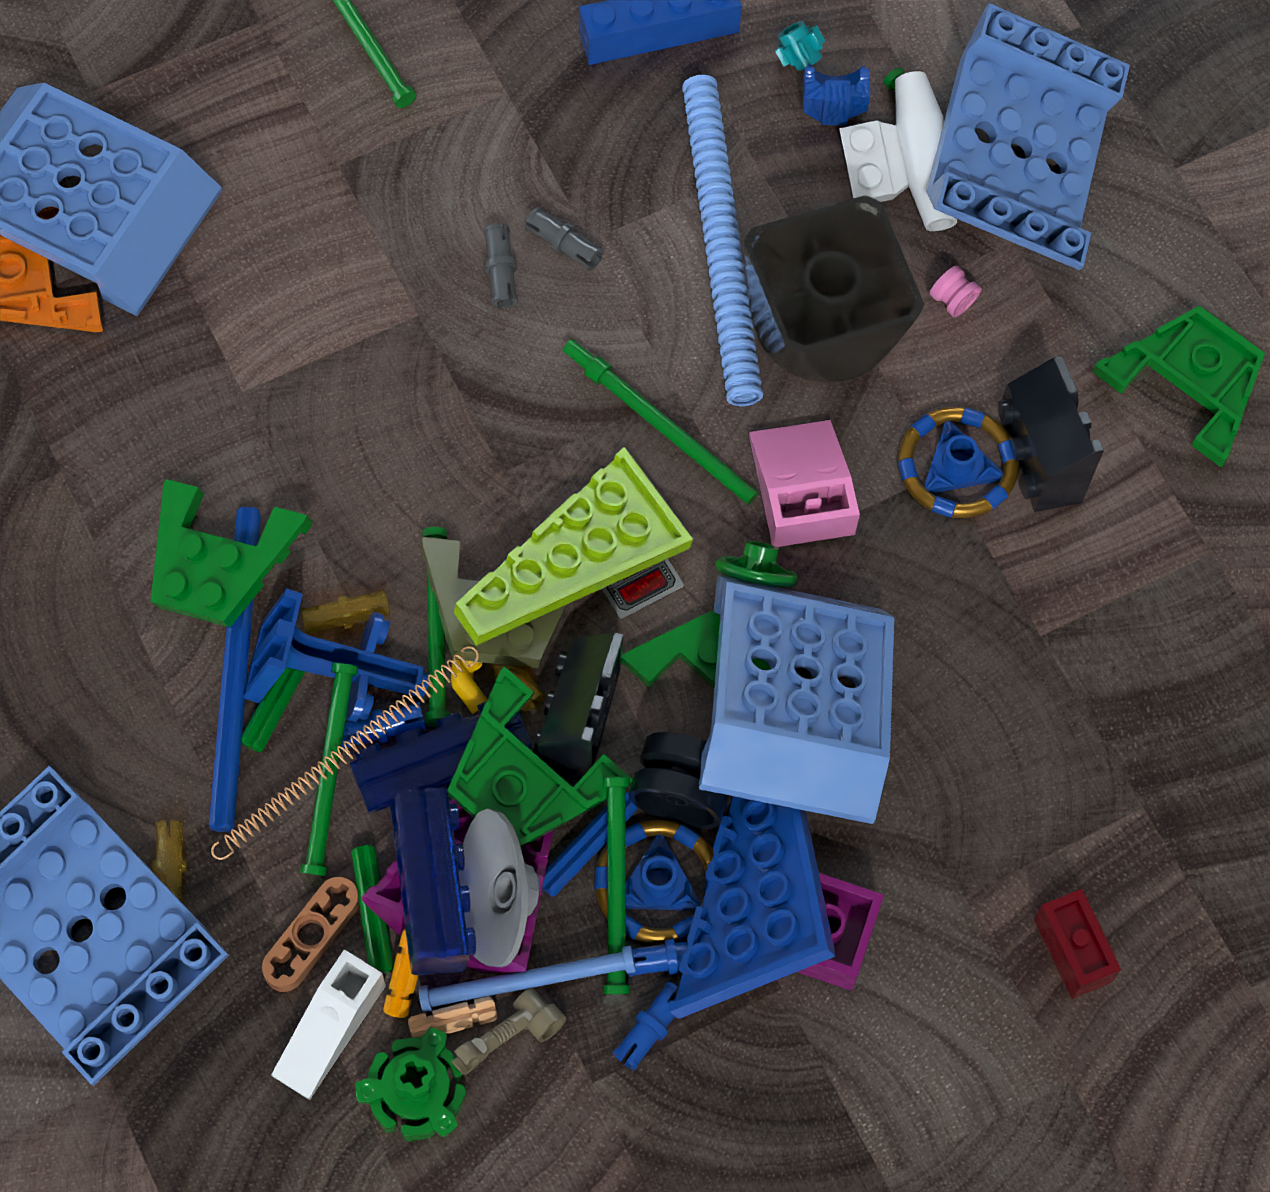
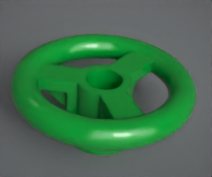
M746 541L743 557L722 556L715 561V567L719 572L739 580L773 587H793L798 583V576L795 572L778 565L776 560L779 548L771 544Z

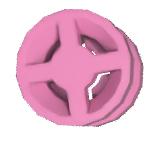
M957 265L947 270L936 281L930 290V295L936 301H943L947 305V312L954 318L965 312L975 302L982 288L976 282H969L965 278V272Z

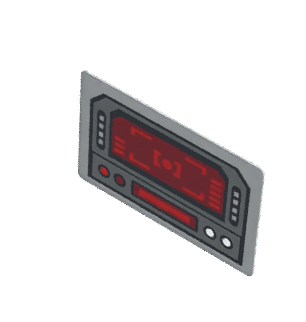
M666 559L606 586L602 590L619 618L622 619L682 588L684 583L669 559Z

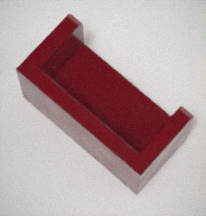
M1083 889L1041 905L1034 917V921L1071 999L1112 983L1121 971V968Z

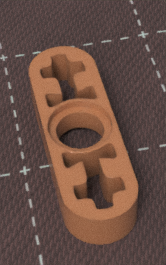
M333 877L325 881L265 956L262 963V972L267 984L272 989L279 992H288L297 988L355 915L359 908L357 888L352 881L344 877ZM345 890L347 891L346 898L349 904L346 906L338 904L330 912V917L335 923L330 925L323 915L315 911L317 908H320L322 913L325 914L332 904L329 894L334 892L339 895ZM308 923L319 924L324 929L322 940L315 945H305L298 938L300 929ZM290 943L294 945L299 953L308 956L303 961L297 954L290 965L293 975L288 977L283 974L279 979L275 978L277 973L273 965L276 962L284 965L293 955L291 949L287 947Z

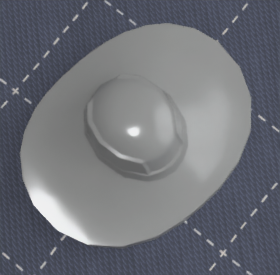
M487 808L478 812L465 836L456 865L454 900L461 933L469 951L481 963L487 966L502 968L509 965L519 951L525 933L527 916L531 915L538 902L540 884L534 868L524 863L520 843L513 825L503 813Z

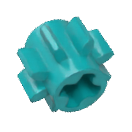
M799 21L786 27L778 34L781 42L778 43L779 47L774 51L783 67L790 64L795 66L797 71L804 70L807 64L812 66L822 58L820 50L823 48L822 44L826 41L817 25L810 28L809 25H805L804 21Z

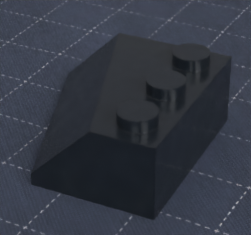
M1062 356L1054 357L1008 383L1002 400L998 402L1001 423L1003 425L1008 424L1011 433L1009 443L1014 461H1019L1023 473L1020 475L1021 491L1025 499L1031 500L1034 512L1082 503L1104 452L1099 439L1090 440L1089 429L1092 422L1087 411L1080 413L1077 411L1079 405L1078 391Z
M607 633L572 638L568 652H560L555 676H558L559 680L555 691H549L544 715L547 717L543 729L538 730L533 753L539 756L543 762L561 777L579 781L596 762L622 667L623 634Z

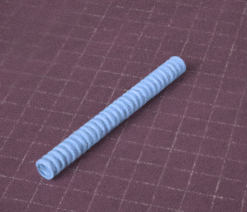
M696 75L685 80L682 90L684 93V103L686 104L688 132L691 136L690 145L692 146L694 174L697 179L696 188L698 189V199L700 201L699 209L701 211V221L703 222L702 230L705 234L704 243L706 244L705 252L708 256L707 265L710 267L708 273L711 278L710 287L713 289L712 299L714 300L713 308L716 312L715 321L718 323L716 328L719 334L718 343L721 346L720 355L723 357L721 364L724 368L723 378L726 380V399L729 404L735 406H749L763 398V390L760 388L762 382L758 376L760 368L757 365L758 356L755 353V334L752 331L753 321L750 319L751 310L749 308L750 301L747 297L748 288L745 285L746 276L744 275L745 267L742 263L743 254L740 252V233L737 230L738 221L736 220L737 213L734 208L735 199L732 197V179L729 175L730 166L728 165L729 159L726 154L727 145L725 144V134L723 132L724 125L720 111L718 84L712 76Z

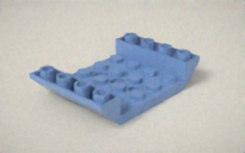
M989 3L985 7L960 58L926 190L933 208L1077 270H1081L1084 267L1091 232L1082 229L1081 224L1107 112L1123 97L1130 65ZM975 129L984 130L990 138V143L980 141ZM1011 144H1017L1024 150L1025 159L1019 158L1014 154ZM1046 159H1052L1059 165L1060 174L1050 170Z
M44 82L16 88L0 111V235L97 283L103 300L138 317L222 193V187L182 149ZM96 144L103 147L100 154L94 157H87L82 154L83 149L87 146ZM75 175L81 178L80 183L75 187L64 188L60 185V182L65 177ZM52 206L59 209L58 214L54 218L44 220L38 217V213L43 208Z
M718 575L714 613L720 614L712 723L711 733L702 751L699 789L873 824L876 820L890 760L894 617L879 608ZM761 659L766 661L771 670L759 669L753 664L752 660ZM795 669H807L814 679L802 678L796 673ZM838 677L851 679L856 688L845 687L839 682Z
M48 766L0 811V979L64 1048L62 1053L94 1086L213 972L229 954L208 929L103 818L52 767ZM116 887L124 888L126 900L123 906L117 910H107L104 902L107 892ZM90 919L93 925L91 936L83 942H75L71 934L73 925L78 920ZM46 951H57L60 959L58 967L52 973L42 974L38 968L40 956Z

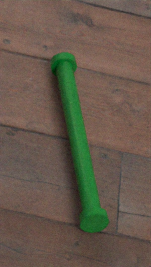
M332 0L393 93L392 101L396 107L405 108L412 104L417 94L411 86H406L352 1Z
M428 527L422 530V537L447 539V530L442 527ZM427 569L428 673L435 676L434 671H441V665H445V633L438 613L439 606L435 592L432 591L429 583V572ZM442 667L444 673L446 674V668ZM436 672L444 688L434 678L430 677L438 693L429 685L431 698H429V712L425 713V724L431 727H443L451 723V713L446 711V679L439 672Z
M332 663L331 672L335 673L321 761L324 764L325 756L332 759L331 751L338 753L337 746L342 747L352 677L358 674V667L354 665ZM332 753L334 759L339 765L340 758L334 753ZM327 758L326 761L334 775L321 764V769L327 780L319 774V782L321 784H318L306 864H301L300 873L326 876L327 867H323L338 774V768Z
M626 777L603 778V787H608V954L622 952V947L626 946L625 787H630V778ZM626 970L608 973V985H603V994H630V985H626Z

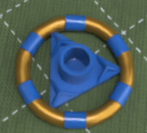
M946 407L924 414L909 427L902 439L898 453V467L902 482L911 496L928 510L950 518L976 517L994 510L1008 498L1013 490L1018 477L1019 461H1014L1009 443L1011 436L1006 429L984 412L967 407ZM952 422H960L979 429L981 428L987 432L998 444L1004 465L1003 472L978 448L975 440L963 434ZM945 423L925 486H923L919 481L913 459L915 447L918 441L935 426ZM999 481L998 485L985 496L972 502L957 503L932 494Z
M669 820L637 822L626 828L625 848L646 837L656 836L626 882V909L695 911L696 906L702 907L703 901L701 903L664 838V836L671 837L694 850L704 865L706 875L708 864L714 856V850L701 834L684 824ZM608 844L598 859L594 880L596 898L607 920ZM705 878V893H706L707 886H708V883H709V881H708L706 878ZM694 914L667 928L646 927L626 915V936L647 944L660 945L664 944V940L674 939V942H680L688 938Z

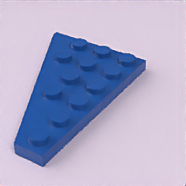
M733 796L728 816H723L713 847L714 856L708 864L705 878L709 883L702 907L696 906L687 938L688 948L680 962L679 971L683 974L675 1001H669L670 1013L676 1018H683L836 956L806 811Z

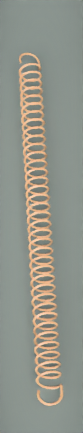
M466 646L461 650V652H463L465 649L471 648L476 652V660L470 665H468V663L459 655H454V661L447 660L448 667L446 665H441V671H434L435 676L428 675V681L422 680V687L420 685H415L416 692L413 690H409L410 697H408L407 695H402L403 702L400 700H396L397 707L390 705V712L383 710L384 718L380 715H377V722L373 720L370 721L371 728L364 725L363 730L365 733H363L362 731H357L358 738L355 736H350L351 743L348 741H344L345 749L341 746H337L338 753L331 751L332 759L325 756V764L318 761L319 770L316 767H311L312 774H310L309 772H304L306 780L302 777H298L299 785L292 782L291 787L293 791L285 787L284 790L286 796L282 793H278V798L280 802L275 798H271L273 807L270 804L265 803V809L267 812H265L261 808H258V813L260 817L252 813L251 818L253 822H251L249 819H245L244 821L246 827H244L241 824H238L239 832H237L234 829L231 830L233 838H231L229 835H224L225 841L232 852H230L227 856L222 858L215 856L214 847L217 844H219L218 841L212 846L211 849L213 857L218 860H223L234 853V850L232 849L226 837H228L239 848H241L233 831L237 835H239L245 842H247V839L241 831L240 826L243 829H245L252 837H254V834L250 830L247 821L250 824H252L259 832H261L253 816L259 819L267 827V823L262 817L260 811L266 814L272 821H274V819L266 805H268L279 816H281L273 800H275L279 805H281L285 811H287V808L284 805L280 795H282L292 806H294V803L289 797L287 790H289L298 800H301V798L297 794L293 784L296 785L305 795H307V792L303 788L300 779L304 781L312 790H314L306 774L311 776L320 785L321 783L317 779L313 769L319 772L325 778V780H327V777L325 776L320 767V764H322L331 774L334 775L333 771L331 770L330 766L326 761V758L329 759L338 769H340L332 753L337 755L345 764H347L339 748L345 751L351 757V759H353V756L349 752L346 743L349 744L358 754H360L352 738L356 739L366 749V746L361 740L359 733L364 735L372 744L373 741L367 734L365 727L368 728L372 733H374V735L377 738H379L378 734L372 726V722L376 724L384 733H386V731L380 724L378 717L384 720L389 725V727L392 728V725L386 718L385 712L388 713L397 723H399V721L393 714L391 707L396 709L403 716V718H405V715L402 713L397 702L401 703L403 706L407 708V710L410 713H412V711L406 704L404 697L408 698L415 705V707L418 708V705L413 700L410 692H413L420 698V700L423 703H425L423 698L420 696L417 687L421 688L428 695V697L431 698V695L426 690L423 682H426L433 688V690L436 693H438L436 688L433 686L430 677L434 678L441 685V687L444 688V685L440 682L436 672H439L441 675H443L445 679L450 683V680L444 673L442 667L447 668L453 674V676L457 678L456 674L452 671L449 665V661L452 662L456 667H458L460 672L463 673V670L458 665L455 657L461 659L467 665V667L470 668L478 661V651L471 646Z

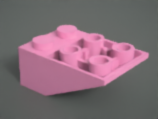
M831 420L749 432L772 545L780 547L855 535L860 513L851 474Z

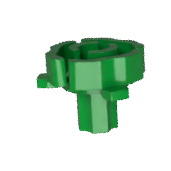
M430 1027L422 1038L413 1037L395 1040L392 1044L394 1058L390 1063L388 1054L384 1052L376 1054L369 1069L368 1077L355 1083L357 1102L370 1104L373 1117L386 1133L394 1132L397 1126L396 1122L384 1113L382 1101H385L389 1109L402 1119H428L426 1123L420 1126L401 1125V1134L406 1141L428 1139L434 1136L435 1133L444 1138L458 1127L456 1118L466 1100V1090L462 1084H458L462 1080L463 1075L452 1063L455 1056L450 1050L445 1048L446 1033ZM444 1065L450 1069L454 1081L457 1083L454 1099L446 1108L443 1105L449 1095L450 1081ZM385 1068L381 1080H379L380 1074ZM413 1076L421 1078L422 1086L414 1089L412 1083H408V1078Z

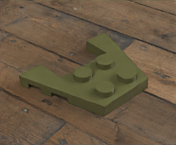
M422 537L420 552L422 559H425L429 583L432 591L435 592L439 606L438 613L452 659L454 655H459L465 661L474 662L477 655L473 649L467 648L461 652L464 647L471 646L478 651L479 658L477 662L539 668L566 605L476 646L454 614L456 602L479 582L458 578L460 541Z

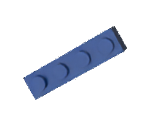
M606 0L579 6V34L588 64L592 65L739 33L742 5L740 0Z

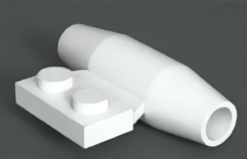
M920 71L908 72L895 80L896 125L877 120L839 128L855 207L893 200L909 187L926 230L942 231L956 225L957 219L935 210L926 190L944 118L927 75Z

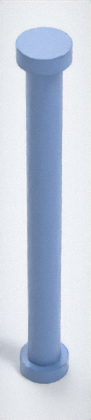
M630 945L622 947V952L526 970V972H515L430 989L429 985L419 986L420 1004L423 1013L432 1012L435 1006L621 970H626L627 974L635 973L634 953Z

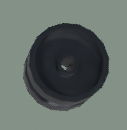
M656 732L648 735L640 756V763L645 768L635 772L629 791L630 801L644 812L661 820H669L698 829H712L720 826L727 798L720 793L699 789L702 751L707 741L672 732Z

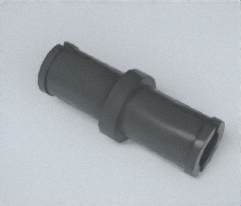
M540 207L535 208L527 217L526 221L528 223L525 224V229L551 244V249L557 254L565 253L585 266L589 271L596 268L600 263L604 249L578 234L577 228L572 224L561 223L544 212Z
M492 224L484 228L488 256L484 265L486 274L490 275L492 306L495 308L501 306V309L510 308L518 303L514 280L517 262L511 254L510 228L504 224L501 232V224Z

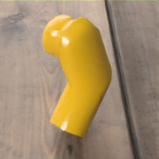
M456 660L463 673L451 662V669L457 676L455 678L451 673V686L470 712L474 714L488 700L474 682L473 672L482 666V662H476L469 668L462 660ZM466 661L468 665L473 663V661Z

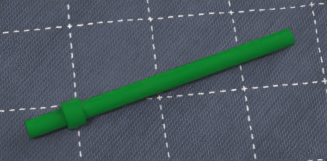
M574 339L566 343L562 351L585 370L584 375L596 385H604L747 505H750L759 494L758 491L612 371L613 366L601 356L594 357Z

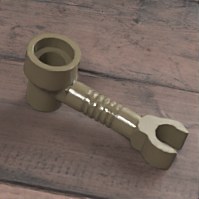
M529 988L515 1000L513 1006L517 1010L516 1013L480 1038H474L462 1044L455 1050L458 1057L452 1063L462 1075L468 1074L480 1062L485 1060L490 1052L523 1029H528L539 1042L548 1040L561 1029L566 1022V1016L555 1004L548 1005L534 988Z

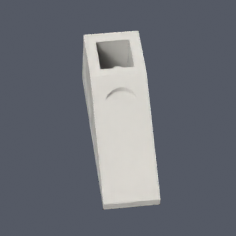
M343 950L318 987L271 1074L272 1077L310 1100L386 987L383 974L348 951Z

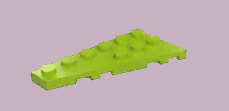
M623 447L615 455L614 460L604 469H599L579 493H574L541 523L521 547L517 546L508 554L506 561L493 573L489 572L456 602L454 614L477 646L690 549L693 538L626 448Z

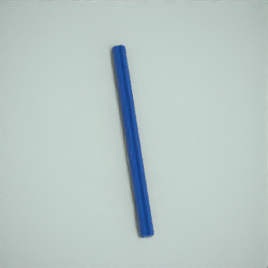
M238 508L234 541L253 546L258 545L261 515L257 508ZM253 600L230 628L226 627L209 826L212 831L230 832L234 828L245 704L243 695L247 681Z

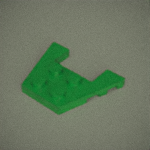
M1197 306L1157 328L1154 334L1145 339L1128 344L1123 347L1121 352L1110 358L1105 357L1094 366L1092 373L1120 394L1128 388L1146 366L1159 373L1215 414L1195 437L1191 446L1222 467L1230 454L1231 446L1240 426L1265 353L1201 306Z
M165 479L162 492L151 602L160 609L230 628L263 588L264 584L261 581L276 563H283L291 553L288 549L300 533L305 535L308 532L313 521L308 515L273 507L257 546L190 529L204 493L196 486Z
M712 610L622 655V664L649 688L678 659H682L714 688L720 614H716ZM761 659L752 660L753 664L759 669L771 670L766 661Z
M504 666L498 674L446 794L473 818L476 817L478 812L487 808L503 813L513 825L522 848L607 800L608 787H603V778L626 777L630 778V784L633 779L603 754L574 787L569 785L505 728L510 720L531 699L534 692Z

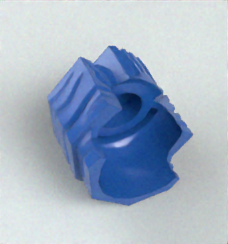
M807 64L803 79V113L821 122V125L847 126L848 119L868 111L870 69H866V66H861L853 73L831 76L817 72L811 64Z

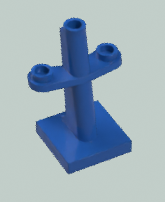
M286 588L260 625L243 698L260 703L285 671L286 667L335 678V673L331 672L332 663L354 665L358 667V674L352 677L346 720L357 722L358 719L366 720L372 709L374 696L367 694L368 686L409 695V690L416 692L415 685L422 687V680L428 681V675L430 674L423 672L424 667L374 653L376 644L382 645L390 627V621L384 619L382 613H371L366 623L359 649L309 636L301 632L296 626V621L303 594ZM423 682L427 690L428 684L426 682ZM417 687L420 696L423 698L425 692Z

